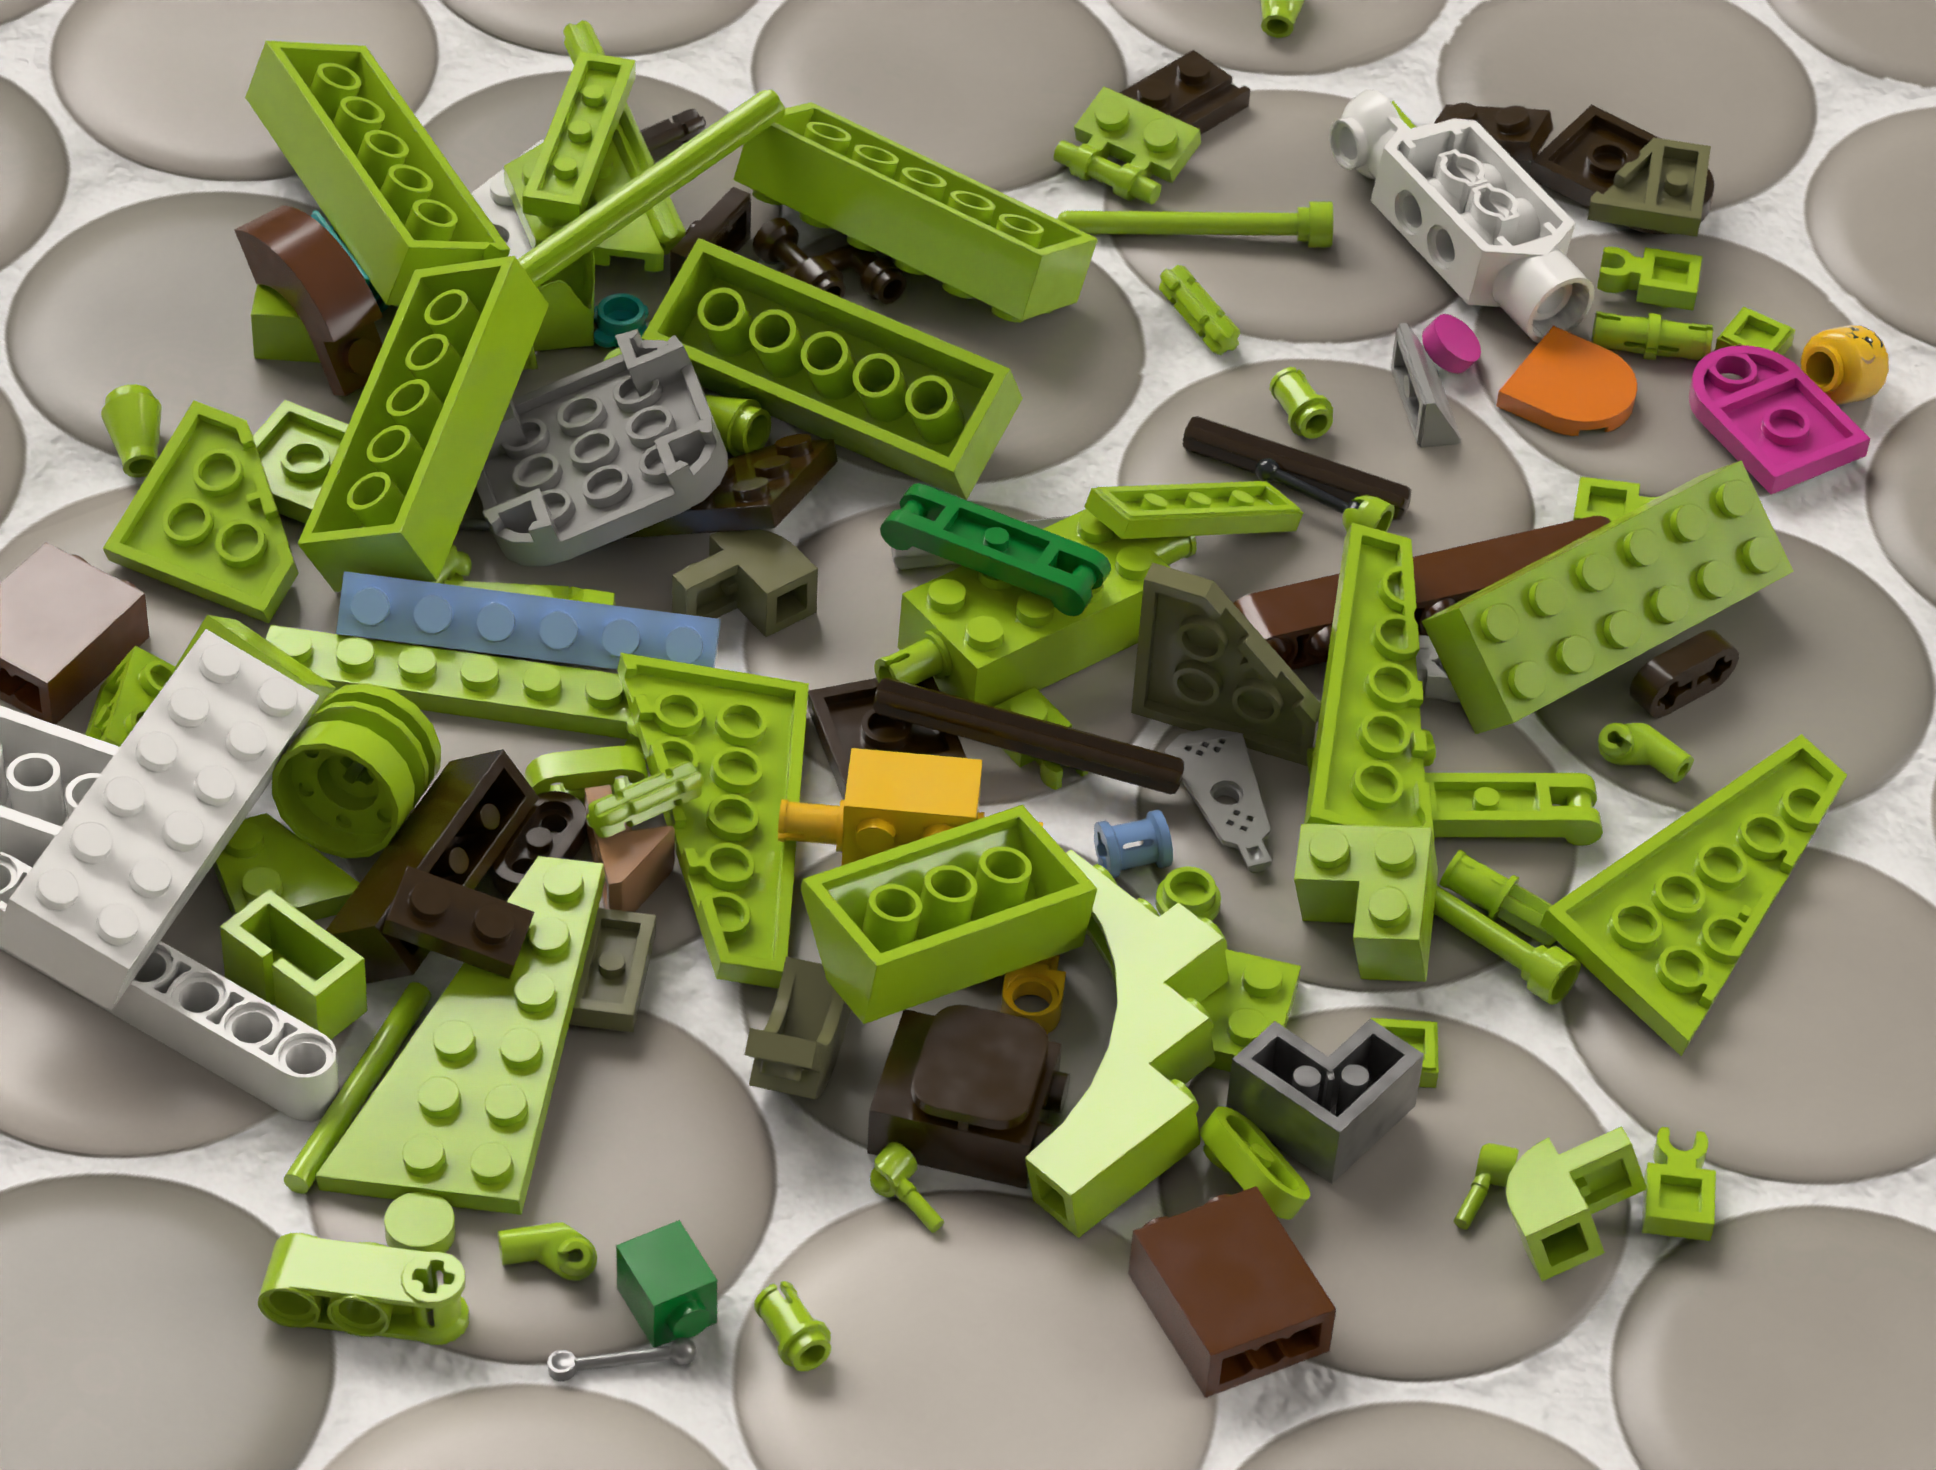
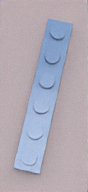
M344 571L336 634L609 669L618 668L621 653L715 668L721 619Z

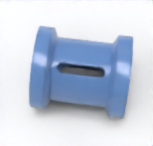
M1160 810L1149 811L1146 819L1113 826L1107 821L1096 822L1094 825V845L1098 863L1113 878H1118L1120 871L1154 863L1160 869L1172 865L1173 847L1166 819ZM1143 840V844L1140 846L1123 849L1124 844Z

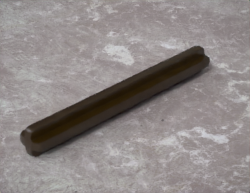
M882 678L874 697L873 710L879 715L1165 794H1176L1182 780L1184 761L1179 757L896 679Z

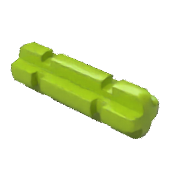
M1176 265L1171 270L1165 269L1160 275L1162 281L1159 285V290L1170 303L1175 304L1176 310L1200 337H1203L1202 340L1212 352L1222 355L1227 350H1235L1239 345L1237 339L1240 335V330L1228 316L1224 315L1225 312L1198 282H1195L1196 279L1185 266Z
M686 761L665 770L666 777L664 773L659 772L616 791L617 798L615 795L609 794L591 802L588 806L589 814L586 816L589 827L594 829L598 837L608 838L626 830L624 823L628 827H633L675 808L673 801H675L676 805H682L700 797L702 794L701 786L704 784L703 775L697 772L693 763Z

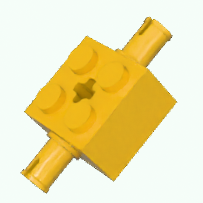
M851 748L845 800L841 799L840 806L791 802L787 799H782L778 822V841L785 842L786 840L836 845V852H842V866L984 818L985 812H979L982 760Z

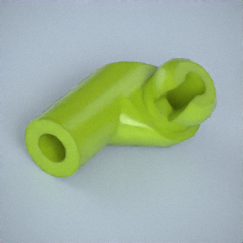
M563 1222L499 1230L497 1232L502 1265L538 1261L560 1277L576 1281L587 1278L597 1265V1252L594 1245L579 1232Z

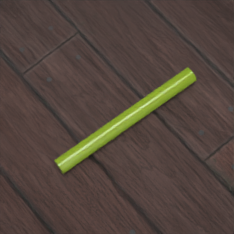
M410 982L284 1176V1183L290 1190L299 1194H305L316 1179L315 1175L349 1128L432 997L431 992L423 984Z

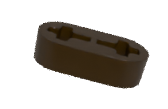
M1715 630L1701 632L1647 662L1632 680L1630 696L1654 718L1667 716L1722 685L1736 668L1739 652Z

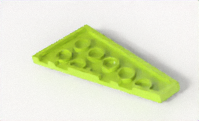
M621 653L617 671L651 776L662 772L666 777V769L686 761L693 763L697 772L702 773L704 778L700 797L682 805H676L675 801H673L675 808L664 812L663 815L666 824L673 826L675 830V852L715 977L720 980L779 989L785 959L788 957L797 841L785 840V842H779L778 822L782 799L800 802L809 683Z
M1800 734L1546 910L1540 925L1682 1057L1837 797L1847 774Z
M537 857L507 900L509 903L534 911L530 927L510 979L463 963L315 1175L320 1191L394 1200L404 1194L421 1191L441 1196L452 1207L522 1215L606 880L603 863Z

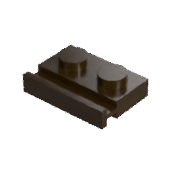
M1192 50L1121 91L1120 94L1200 129L1201 135L1249 107L1250 88L1245 85L1238 88L1232 84L1233 77Z

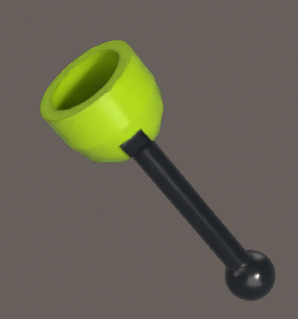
M1264 458L1256 465L1255 472L1261 481L1271 482L1275 480L1343 514L1342 522L1346 532H1348L1351 523L1385 532L1388 531L1395 511L1394 505L1378 497L1364 495L1355 497L1347 503L1280 470L1278 463L1271 458Z

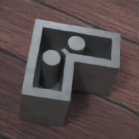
M1369 1019L1328 1057L1274 1021L1232 1059L1226 1107L1247 1117L1274 1145L1332 1184L1415 1107L1424 1054L1372 1019Z

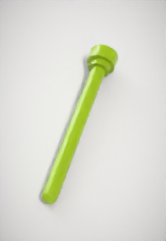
M1309 201L1308 207H1297V213L1063 211L1057 217L1058 220L1087 234L1296 236L1297 242H1308V247L1332 248L1333 242L1332 201Z
M1437 885L1434 914L1521 970V978L1527 982L1528 991L1550 1005L1559 1003L1570 992L1581 969V963L1578 959L1557 946L1549 949L1544 945L1536 948Z

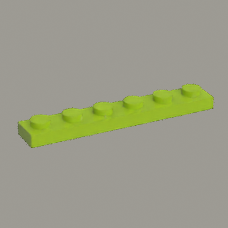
M270 625L266 636L267 641L335 686L336 690L345 685L370 683L396 691L416 704L420 710L621 739H628L630 735L627 731V721L631 712L619 674L276 625Z

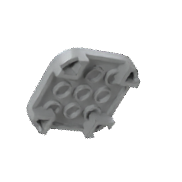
M638 329L615 335L622 354L515 399H511L476 485L484 508L482 512L499 548L508 560L523 566H549L570 560L680 514L705 500L720 485L728 468L727 451L685 347L675 335L668 341L642 340Z

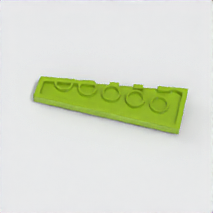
M1351 523L1344 539L1304 824L1432 828L1434 839L1430 782H1425L1424 757L1428 752L1426 731L1421 730L1420 706L1424 701L1422 681H1418L1416 656L1420 646L1418 624L1414 617L1417 606L1411 538L1356 523Z

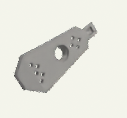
M1207 728L1179 734L1168 745L1164 754L1179 757L1184 761V772L1181 781L1222 845L1239 848L1250 872L1257 873L1266 870L1272 864V860L1263 841L1271 834V828L1243 733ZM1227 795L1233 797L1237 803L1225 805L1217 802L1215 798Z

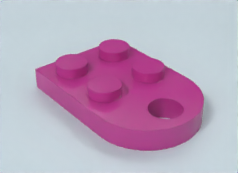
M1730 346L1709 353L1696 365L1689 390V404L1692 412L1704 427L1738 461H1742L1745 469L1771 495L1867 456L1870 438L1794 362L1785 356L1761 347ZM1721 374H1736L1743 379L1732 380L1723 377Z

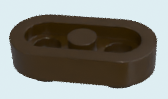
M560 791L538 794L539 799L492 864L493 884L502 895L507 898L512 895L538 856L573 860L587 836V813L585 806L578 798Z

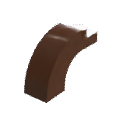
M285 205L234 229L256 284L267 285L280 293L303 322L333 395L346 396L365 386L383 345L374 321L383 316L365 279L339 242L314 218L297 208Z

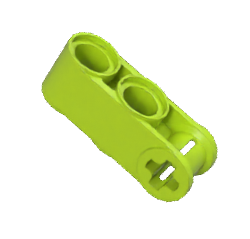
M289 1233L281 1236L276 1241L257 1303L261 1313L269 1320L291 1328L313 1327L343 1331L360 1337L381 1336L419 1341L429 1345H444L455 1341L464 1334L469 1325V1307L461 1296L466 1284L465 1270L461 1262L453 1255L441 1251L425 1252L387 1247L375 1242L355 1243L324 1239L305 1233ZM437 1271L443 1273L444 1284L439 1287ZM432 1310L434 1316L433 1326L428 1323L427 1312Z

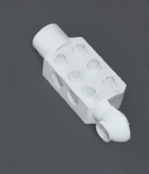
M1366 89L1348 103L1341 119L1335 121L1330 128V148L1335 160L1344 169H1355L1365 177L1375 179L1371 202L1468 305L1501 307L1537 343L1543 339L1553 326L1571 332L1584 319L1592 306L1595 290L1591 281L1566 257L1575 222L1477 121L1454 118L1410 129L1399 117L1397 110L1390 100L1378 90Z

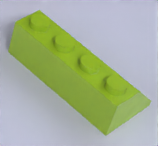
M1023 805L802 879L801 884L802 896L826 979L863 1024L1083 946L1098 889Z

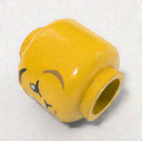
M1843 326L1819 332L1812 336L1805 345L1800 360L1801 370L1836 405L1863 401L1874 396L1885 384L1889 371L1888 353L1883 341L1874 331L1864 326Z

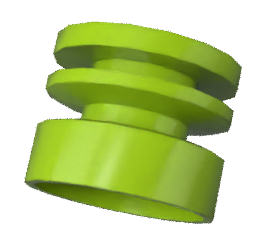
M370 683L345 685L327 695L317 712L312 715L304 730L297 735L272 772V797L280 817L297 837L324 853L342 858L369 857L386 848L440 770L441 745L434 726L416 704L388 688Z

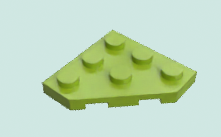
M194 400L105 543L103 550L111 562L269 624L299 572L247 420Z

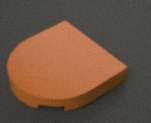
M1553 326L1499 390L1496 406L1563 435L1578 436L1579 430H1596L1605 428V432H1610L1623 425L1631 416L1637 394V379L1631 367L1614 352Z

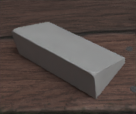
M1400 323L1395 333L1391 370L1416 442L1420 445V448L1458 444L1461 441V436L1437 368L1408 323Z

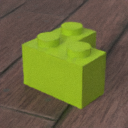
M1301 824L1294 882L1302 921L1354 923L1353 942L1361 979L1426 982L1439 871L1432 828Z

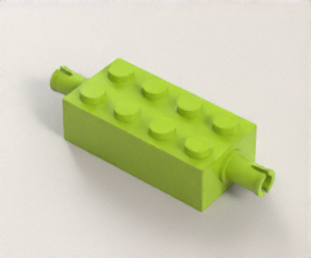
M1084 509L1043 528V530L1098 550L1108 558L1111 564L1109 576L1102 586L1092 590L1093 597L1082 614L1079 616L1065 615L1058 611L1048 598L961 566L902 593L897 646L899 651L889 656L878 658L875 661L874 672L877 681L880 683L882 678L888 677L916 685L934 677L937 687L941 692L990 706H996L1033 687L1041 690L1137 644L1144 579L1152 563L1171 568L1168 565L1183 558L1191 557L1197 550L1195 536L1121 539L1091 512Z

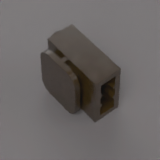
M970 1005L948 1006L940 1010L935 1016L907 1009L903 1010L869 1109L867 1153L878 1155L889 1143L896 1142L906 1147L912 1153L918 1165L1026 1189L1029 1176L1025 1157L1054 1132V1125L1047 1123L1050 1111L1062 1113L1068 1093L1070 1074L1059 1071L1062 1044L1049 1041L1045 1029L1031 1019Z

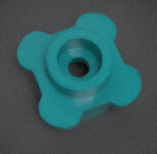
M617 293L603 298L594 307V322L597 323V330L594 332L595 343L602 347H619L615 335L638 329L642 337L648 327L645 323V319L649 316L648 307L639 298L630 294Z

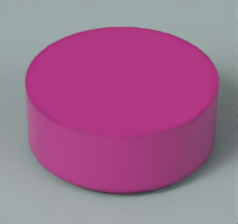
M1439 315L1423 330L1422 341L1425 351L1433 362L1448 372L1464 373L1481 355V346L1474 332L1463 321L1452 315Z

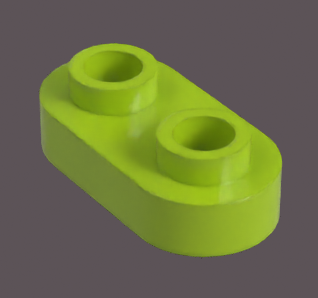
M1219 1106L1200 1128V1136L1205 1143L1203 1152L1206 1157L1218 1168L1230 1173L1244 1190L1257 1186L1276 1217L1292 1219L1310 1198V1190L1305 1181L1266 1135L1241 1113L1225 1106Z

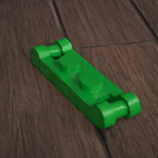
M920 483L909 487L900 500V509L893 510L880 527L883 540L894 549L904 551L912 546L1048 598L1058 611L1068 616H1079L1084 612L1093 597L1092 590L1102 586L1111 571V564L1108 558L1096 549Z

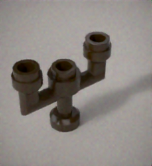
M774 218L768 221L758 230L753 239V251L766 264L781 262L787 269L779 272L841 298L844 297L846 291L844 277L841 272L850 268L861 277L862 289L871 298L879 300L882 304H890L896 301L906 289L907 280L902 275V270L891 259L879 258L874 252L861 250L850 244L820 256L809 258L797 246L799 240L798 230L785 218Z

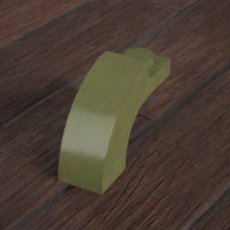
M786 957L779 990L764 1030L753 1028L749 1030L744 1055L754 1058L748 1086L811 1099H818L824 1092L844 1040L851 1009L828 983L821 963Z

